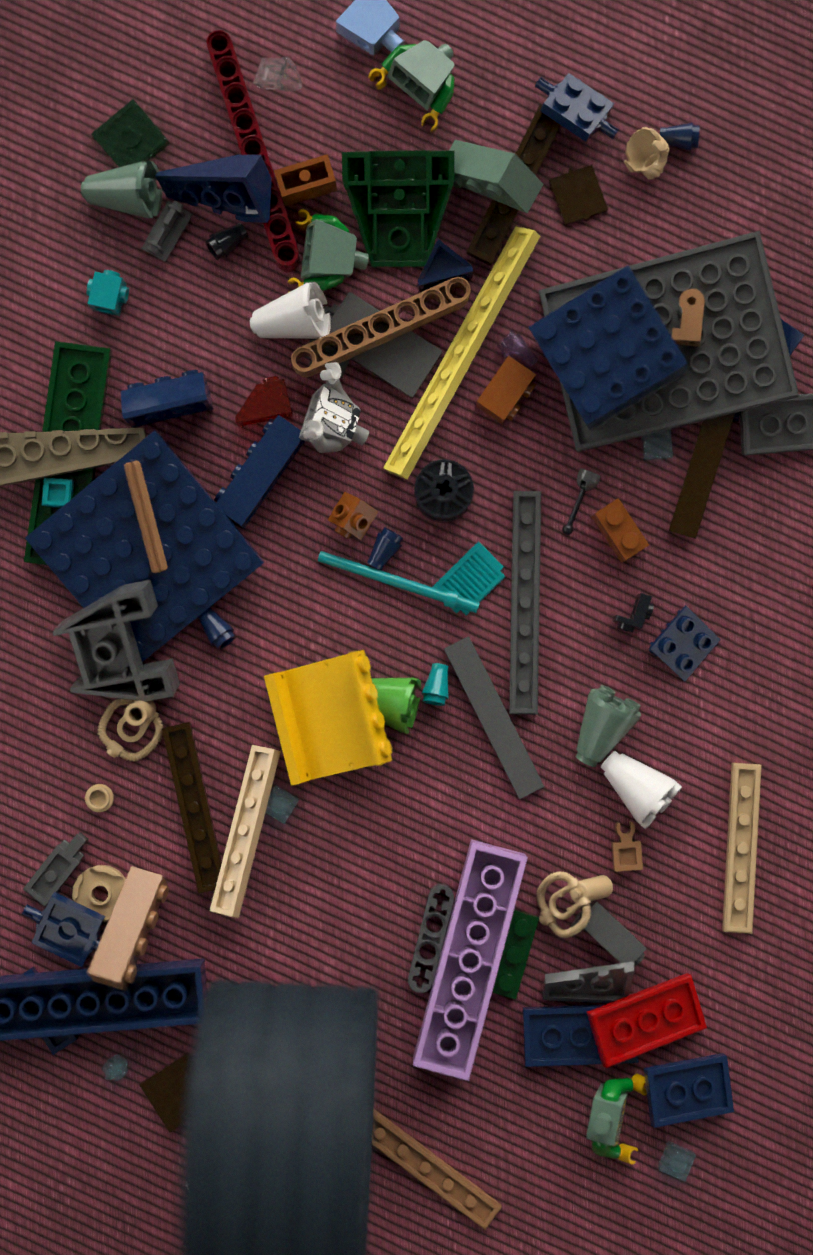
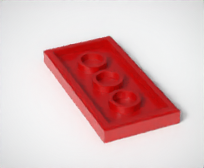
M688 973L587 1012L600 1059L605 1068L707 1028L692 975Z

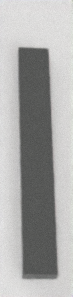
M513 491L509 714L538 715L541 491Z

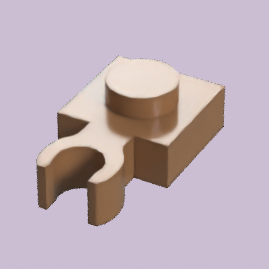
M629 821L630 829L626 833L621 832L619 822L615 825L616 833L620 838V842H611L613 870L615 872L643 870L641 841H632V836L635 832V825L632 821Z

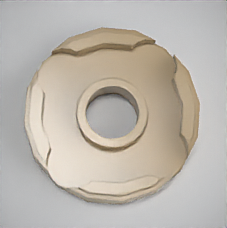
M97 865L88 868L78 876L73 885L72 899L106 916L104 922L108 921L126 878L119 870L111 866ZM103 886L107 889L108 898L105 901H99L94 897L95 887Z

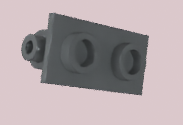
M168 201L141 249L166 262L193 214L183 209L184 206L179 202L174 201L172 203Z

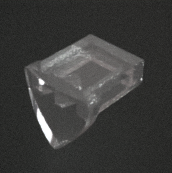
M290 57L261 59L253 83L258 88L286 92L302 88L300 74Z

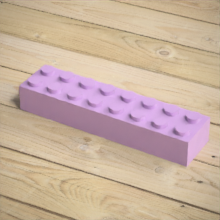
M471 839L414 1051L413 1066L469 1081L528 858L526 854Z

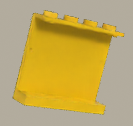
M364 650L350 652L342 656L264 676L291 786L325 776L372 765L377 766L392 761L391 744L387 740L384 730V716L379 711L377 703L378 693L376 686L372 683L370 661L365 655Z

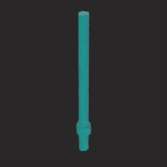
M320 551L318 562L443 602L444 606L452 609L458 607L477 613L480 605L479 602L459 596L457 592L451 590L445 592L327 552Z

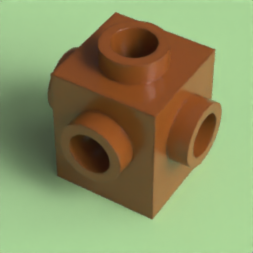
M344 492L339 502L335 505L328 521L337 526L334 531L349 540L350 536L362 540L378 511L363 500Z

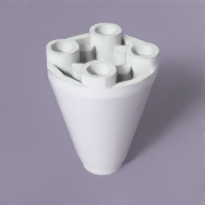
M616 751L611 753L600 767L605 771L604 775L634 819L644 829L655 820V815L658 812L662 813L670 805L671 799L682 788L674 779L623 753L618 754Z

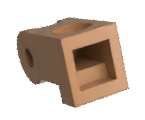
M687 289L680 295L679 309L682 314L681 328H672V338L676 345L700 347L704 296L699 290Z

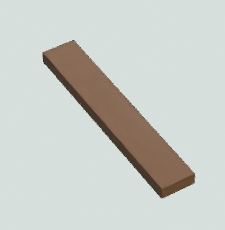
M373 1109L372 1145L486 1230L502 1208V1205L377 1110Z

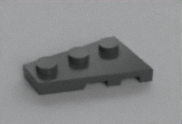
M634 962L545 974L543 1000L611 1003L629 996L635 971Z

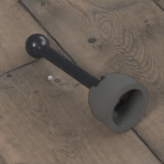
M580 468L577 475V485L581 490L568 523L562 528L565 535L572 534V525L586 491L593 490L598 485L601 478L600 475Z

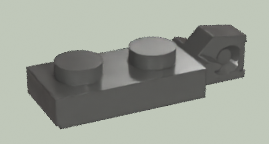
M80 832L75 835L70 843L63 840L61 844L55 847L23 890L46 907L53 893H57L81 863L84 854L80 850L89 838Z

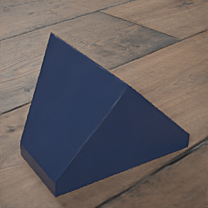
M437 239L418 279V291L428 290L455 277H461L465 280L470 279L473 276L472 265L440 239Z

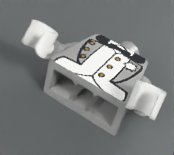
M336 362L326 363L325 367L327 370H322L320 373V378L324 381L326 380V384L324 383L312 394L299 438L312 443L319 453L341 451L351 441L362 446L368 438L369 431L357 425L361 410L352 402L341 385L339 379L341 376L340 365Z

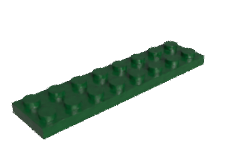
M55 341L42 432L101 430L112 356L110 348ZM96 468L48 478L73 480V497H75L94 481ZM44 478L35 480L28 535L60 509L42 506ZM27 541L24 562L47 565Z

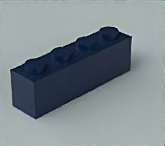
M280 415L275 420L271 418L262 430L264 433L259 443L253 442L246 453L249 456L243 466L241 464L236 466L230 476L233 480L227 489L222 487L214 499L225 515L244 529L305 443L304 440L299 438L301 430Z

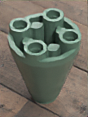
M601 685L599 689H591L588 694L576 748L578 751L576 758L592 767H596L597 763L601 762L641 717L639 712L640 704L629 698H626L624 701L614 696L616 692L604 685Z

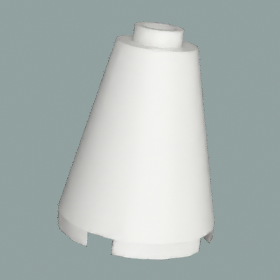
M305 283L255 310L250 318L251 330L260 338L319 339L330 333L331 329L330 313L325 314L323 305L328 304L326 297L317 283Z

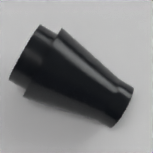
M237 223L232 227L210 234L209 239L205 243L209 252L216 260L226 259L248 237V233L241 223Z

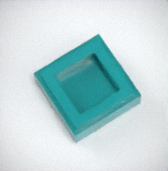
M44 478L42 506L63 507L73 498L74 481Z

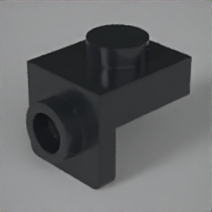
M643 593L637 594L630 619L619 615L613 616L612 621L618 623L617 628L631 633L634 632V628L642 629L645 619L649 620L653 612L654 604L650 603L652 596Z

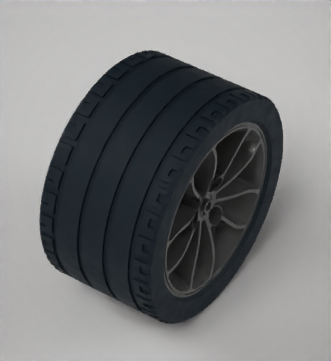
M215 980L209 986L199 1018L188 1091L180 1191L179 1255H366L378 1016V991L375 987L355 986V989H349V986L318 984L317 987H312L311 984L279 983L277 986L274 982L241 981L238 984L236 980Z

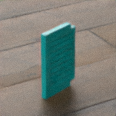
M478 541L433 588L445 592L451 590L459 593L461 597L480 603L506 577L500 571L504 566ZM455 607V609H452L456 614H457L460 610H461L466 616L470 613V611H467V610H464V609H461V608H458V607Z

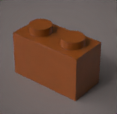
M328 154L274 170L284 207L337 191L336 179Z
M508 355L478 398L476 407L502 425L506 419L512 421L521 408L517 404L522 396L528 398L536 387V384L533 383L536 374Z
M619 498L591 516L621 563L649 546V543Z

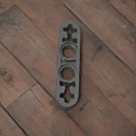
M443 883L434 885L429 892L408 974L409 986L417 993L427 992L433 985L454 902L452 889ZM441 889H444L446 896L449 897V900H443L441 910H447L445 915L439 911H429L430 906L436 909L437 898L433 897L434 893H439ZM436 916L442 920L443 926L439 931L432 932L427 928L426 922L430 917ZM424 944H431L435 947L436 953L433 958L424 959L421 957L419 950ZM416 961L423 965H433L432 969L426 967L425 978L429 980L428 982H423L422 986H418L416 980L412 979L413 976H418L421 970V965H415Z

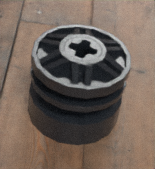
M441 459L430 462L422 468L416 478L414 498L417 508L423 516L433 522L448 523L456 521L465 514L471 504L474 492L472 477L466 468L456 461ZM445 483L449 485L448 490L452 493H446L443 497L439 495L440 490L436 487H442Z

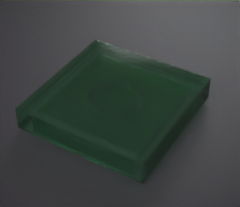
M134 99L91 133L95 141L118 168L141 161H150L170 144L169 140Z

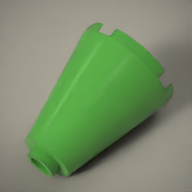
M371 678L372 683L377 689V703L379 711L384 716L385 725L401 733L408 734L409 730L407 727H413L419 707L420 698L416 697L415 692L416 689L421 690V680L417 678Z

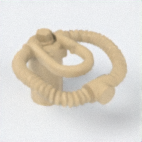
M117 698L108 705V708H106L101 717L102 719H100L97 731L98 735H100V741H103L102 743L107 746L106 749L108 750L106 752L110 756L116 758V756L120 755L126 761L135 762L148 756L159 745L162 739L161 736H163V724L160 717H158L159 713L156 712V705L152 700L138 701ZM130 704L125 710V715L117 724V732L122 740L126 742L138 741L152 721L156 727L152 741L142 751L130 753L124 750V747L116 741L111 740L106 733L108 721L120 705ZM126 721L133 726L141 725L139 732L135 736L125 734L123 725Z
M560 871L548 875L541 882L536 893L538 908H541L540 922L543 925H549L553 933L560 938H568L578 934L589 922L591 915L589 905L591 901L611 895L613 891L611 880L605 875H600L578 881L577 878H574L567 872ZM557 880L566 881L568 883L567 886L550 897L548 908L544 897L546 889ZM569 892L575 904L572 907H568L566 913H560L556 908V900L559 897H564ZM582 907V917L575 926L564 930L555 922V917L565 920Z

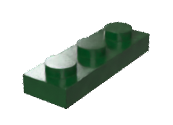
M514 909L492 993L513 999L517 998L539 916Z

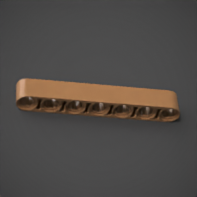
M452 278L301 346L292 354L293 369L301 377L313 376L322 370H326V363L336 362L339 364L459 310L469 301L470 284L464 278ZM453 288H461L465 295L459 299L454 298L450 291ZM434 299L438 301L440 306L436 310H429L426 308L425 302ZM403 311H410L414 314V318L411 321L405 322L400 319L399 315ZM384 322L389 326V329L385 333H378L373 329L375 324ZM352 334L362 335L363 341L358 345L349 343L348 338ZM334 345L338 351L334 356L329 357L323 354L324 347ZM301 357L311 358L312 364L308 368L299 367L297 362Z

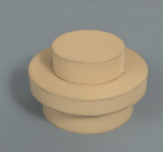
M104 784L91 786L85 795L87 806L95 812L108 810L114 801L112 790Z

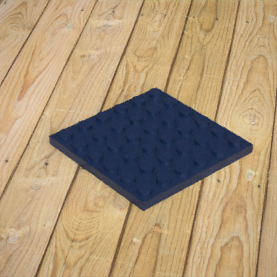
M156 430L25 537L83 608L122 585L151 580L158 607L151 617L130 621L142 662L264 563L258 553ZM139 461L141 464L168 566L167 570L163 572L153 573L151 571L124 465L129 462Z

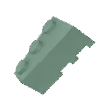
M459 140L453 142L450 150H455L454 187H464L528 213L543 183L515 153Z

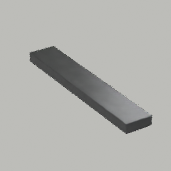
M468 636L444 648L518 798L521 799L543 788L544 785L470 637Z

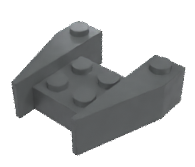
M151 580L122 585L64 619L53 630V636L69 633L81 676L70 687L71 693L138 701H151L174 696L180 682L173 659L142 664L130 622L151 617L158 607Z

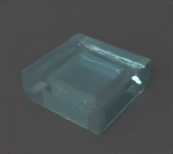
M671 430L642 436L644 460L673 458Z

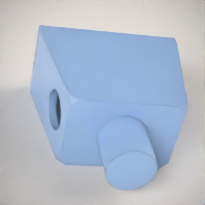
M355 0L336 20L337 33L371 55H375L383 46L392 52L397 46L404 45L405 41L396 34L400 28V18L387 0Z

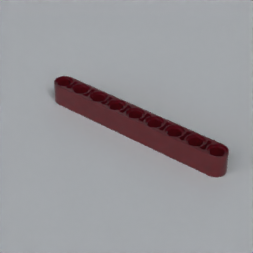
M215 30L207 37V48L241 155H248L247 152L251 148H259L260 153L258 155L262 156L272 178L271 199L277 201V205L270 209V219L267 223L263 224L276 265L281 271L293 272L300 264L298 247L233 43L227 32ZM219 44L227 45L223 51L214 50ZM227 70L235 71V74L231 77L222 76ZM235 96H242L244 98L238 104L230 102ZM248 121L252 123V126L247 130L239 128V125L243 122ZM281 225L286 228L285 232L281 235L271 233L275 226ZM292 252L294 258L291 261L284 262L280 260L282 253Z

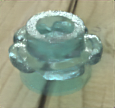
M120 1054L111 1057L102 1067V1071L106 1074L105 1079L118 1081L123 1078L128 1072V1060L126 1058L123 1059Z

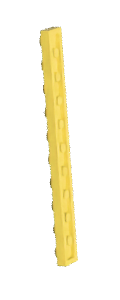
M515 226L383 468L389 473L404 479L409 478L517 278L521 274L529 256L533 252L540 238V235L535 230Z

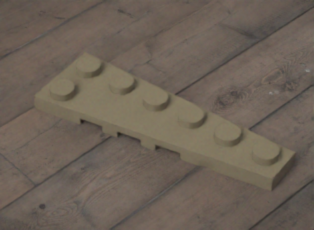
M118 428L80 431L59 430L52 432L30 431L24 433L0 432V487L112 465L146 438V431L144 428Z

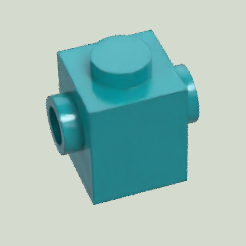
M104 270V273L95 271L93 279L88 281L86 291L89 296L87 304L93 311L120 316L122 304H126L129 297V287H127L124 279L120 277L121 274L111 270Z

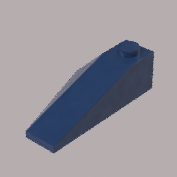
M234 155L160 171L155 175L166 198L195 207L198 204L212 207V211L220 215L223 211L235 214L237 220L243 222L267 223L270 219L272 178L261 155Z

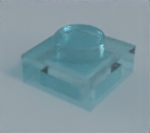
M275 785L270 793L265 813L285 824L300 799Z
M668 1141L658 1169L661 1172L686 1181L696 1154L691 1150Z

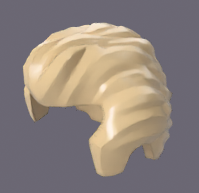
M642 127L641 130L633 133L627 142L625 154L628 161L625 160L624 163L630 172H641L648 180L659 177L663 173L670 150L668 143L656 130Z

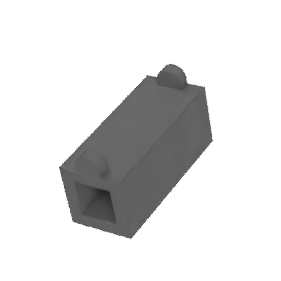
M596 900L591 901L589 905L591 915L584 929L620 963L634 962V967L637 966L645 957L643 952L647 948ZM582 911L575 917L570 927L575 926L580 921Z

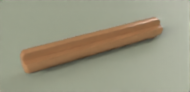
M139 461L129 462L124 465L151 571L153 573L163 572L167 570L168 566L141 464Z

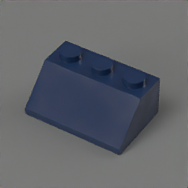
M198 370L183 372L182 377L171 379L170 376L159 377L154 380L155 383L153 384L133 383L127 386V390L121 391L122 416L132 428L214 409L207 378L203 372L198 373Z

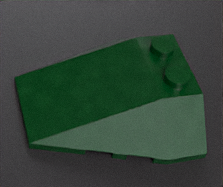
M455 150L342 152V182L347 191L351 208L356 217L372 267L425 266L433 250L454 184Z

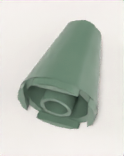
M141 161L87 176L85 181L82 182L81 194L88 204L143 218H153L152 216L159 214L162 203V190H157V179L155 177L159 170L153 161Z

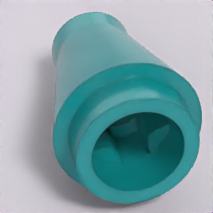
M432 663L431 671L421 693L424 696V703L445 706V701L449 699V666Z

